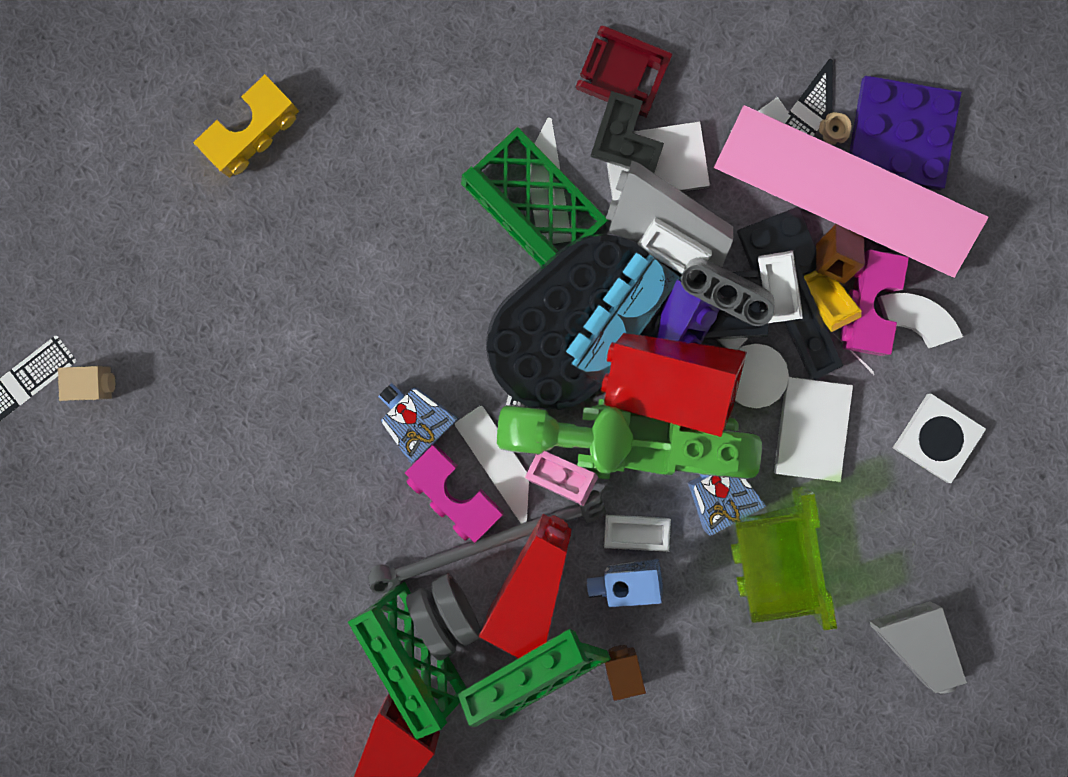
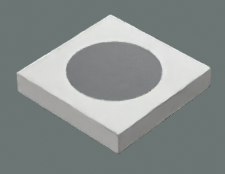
M927 394L893 446V449L943 481L952 483L986 428L936 396Z

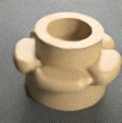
M830 113L826 116L825 120L820 122L819 132L823 134V140L828 144L844 143L850 136L851 121L842 113ZM833 126H836L838 128L837 132H834L832 130Z

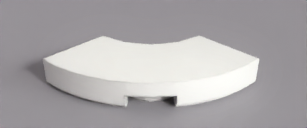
M894 293L877 297L884 319L897 322V326L912 329L923 338L928 348L963 337L951 315L940 305L928 298L909 293Z

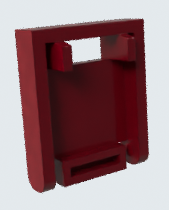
M600 26L597 35L607 39L608 42L595 37L580 73V76L591 81V84L578 80L575 88L606 102L609 100L611 91L641 100L643 102L639 115L647 118L672 53L609 27ZM647 66L658 70L649 96L637 90Z

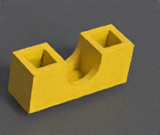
M265 74L241 96L252 110V121L246 129L240 132H232L216 120L193 142L219 171L229 178L233 174L238 175L243 172L249 165L248 160L256 152L261 153L271 145L272 137L280 129H288L295 122V115L299 112L295 105Z

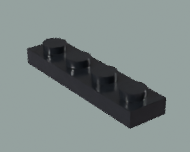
M785 248L778 253L792 251V249ZM794 255L803 318L784 322L809 378L816 380L842 367L843 364Z

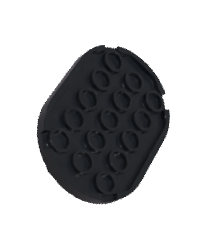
M597 234L582 237L563 247L502 301L488 327L486 354L492 374L509 396L531 408H556L560 410L585 401L602 387L603 380L600 384L574 366L572 362L575 358L566 351L579 333L588 339L591 337L592 333L585 329L584 325L598 306L607 311L611 309L612 306L606 303L603 298L618 278L627 284L630 282L631 279L622 272L635 253H638L645 259L650 255L644 248L635 242L615 235ZM665 300L640 335L655 337L657 335Z

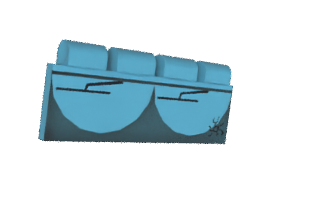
M635 253L622 272L631 279L630 282L627 284L618 278L603 298L606 303L612 306L611 309L607 311L598 306L584 325V328L592 333L591 337L588 339L579 333L566 351L575 358L572 362L574 366L600 384H602L605 374L610 372L611 362H607V354L611 343H616L623 333L640 335L674 288L677 279H680L678 275L651 255H648L645 259L638 253Z

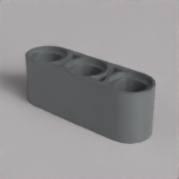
M694 258L686 264L681 276V285L689 294L750 325L763 326L772 319L774 314V297L767 289L704 258ZM701 270L705 273L707 279L700 283L691 280L689 272ZM724 285H730L736 289L737 294L734 297L727 298L721 295L719 289ZM754 301H763L767 304L768 308L762 313L752 311L749 305Z

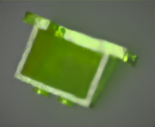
M805 486L792 488L793 507L734 520L737 543L731 544L734 564H740L742 576L736 577L740 597L746 596L751 622L757 623L813 615L823 630L837 629L832 595L825 587L816 528H820L815 493Z

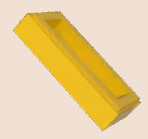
M816 270L804 276L821 317L831 332L861 318L862 311L840 282L819 274Z

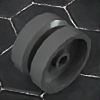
M446 573L435 579L432 583V593L421 587L406 596L407 607L413 623L424 644L437 660L441 661L456 652V640L468 646L481 639L479 637L481 628L476 615L461 587L451 574Z

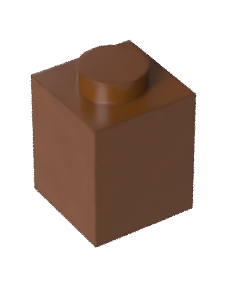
M835 224L816 244V272L845 284L865 265L864 236Z
M618 645L610 648L608 654L611 659L605 662L613 700L617 701L646 694L634 647L628 648L627 645Z

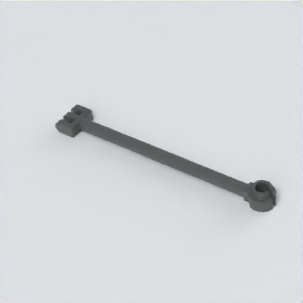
M592 490L584 506L577 504L547 516L554 515L565 522L584 516L586 523L603 518L606 515V510L600 492ZM540 518L481 538L475 543L470 542L397 569L395 567L389 568V566L383 564L374 566L368 576L370 589L373 593H386L394 589L396 585H399L402 580L532 534Z

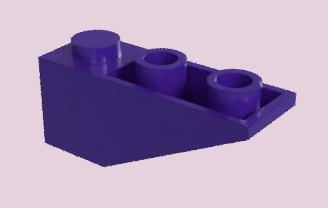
M677 279L673 286L674 288L662 307L658 338L682 341L688 344H701L711 325L715 322L720 309L686 292L681 285V280Z

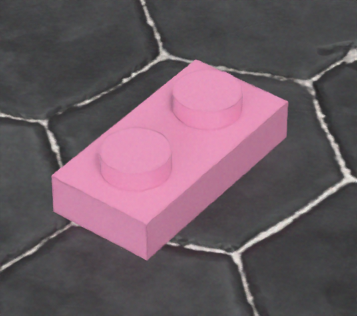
M544 451L542 454L535 456L525 478L534 484L584 506L598 476L594 472Z

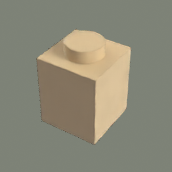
M111 367L58 368L59 401L112 399V392L115 390L116 383L115 377L111 373Z

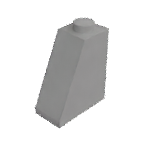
M929 601L870 620L871 627L917 678L933 692L940 694L951 693L957 689L956 686L967 683L941 606Z

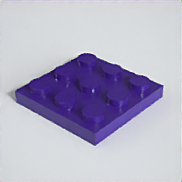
M864 76L861 81L849 153L924 188L944 189L962 92Z

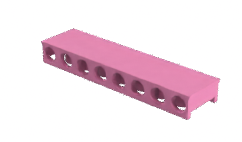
M745 105L742 107L714 165L715 169L954 278L989 218Z

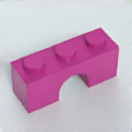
M868 250L864 252L865 265L853 276L856 277L854 289H851L848 293L862 311L861 318L841 328L840 339L844 341L842 349L878 356L891 355L897 322L888 321L878 316L874 309V300L880 291L893 293L903 290L909 257Z
M435 443L405 472L409 477L406 482L416 493L420 495L424 492L432 500L429 505L439 516L444 518L447 515L455 523L453 529L462 539L467 541L470 538L475 543L503 515L504 511L482 489L467 500H458L451 496L447 489V479L458 465Z

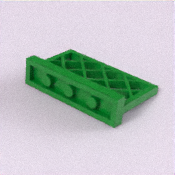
M518 127L474 167L471 166L462 174L461 185L540 266L544 265L558 252L553 245V233L571 234V242L576 240V234H583L580 238L594 235L608 221ZM516 139L526 148V159L508 158V146ZM503 152V158H496ZM531 154H532L536 159H530ZM489 164H503V180H490L482 170ZM507 165H526V181H507ZM530 165L544 166L549 172V182H530ZM553 177H554L559 183L553 182ZM496 186L503 187V193ZM507 187L526 188V204L512 203L507 198ZM530 188H549L548 205L530 204ZM553 189H566L571 194V206L553 205ZM576 200L581 206H576ZM520 210H526V217ZM530 210L548 211V227H535L530 222ZM553 211L571 212V228H553ZM576 212H588L597 222L590 229L576 228ZM542 233H548V239Z
M404 581L395 586L394 589L386 593L364 612L350 619L348 624L417 740L441 730L448 723L446 718L460 703L458 694L467 688L449 657L441 661L437 660V667L431 665L430 651L422 639L414 636V623L406 602V596L411 592ZM397 595L400 596L404 603V610L397 608ZM383 611L388 613V620L384 615ZM397 617L404 620V632L397 629ZM414 646L421 648V661L414 658ZM431 674L437 676L438 690L431 687ZM447 681L450 682L456 692L454 696L447 693ZM434 698L438 699V705L436 704Z
M569 629L460 692L458 697L468 725L477 727L491 718L505 720L609 661L611 658L607 650L580 642L576 631Z

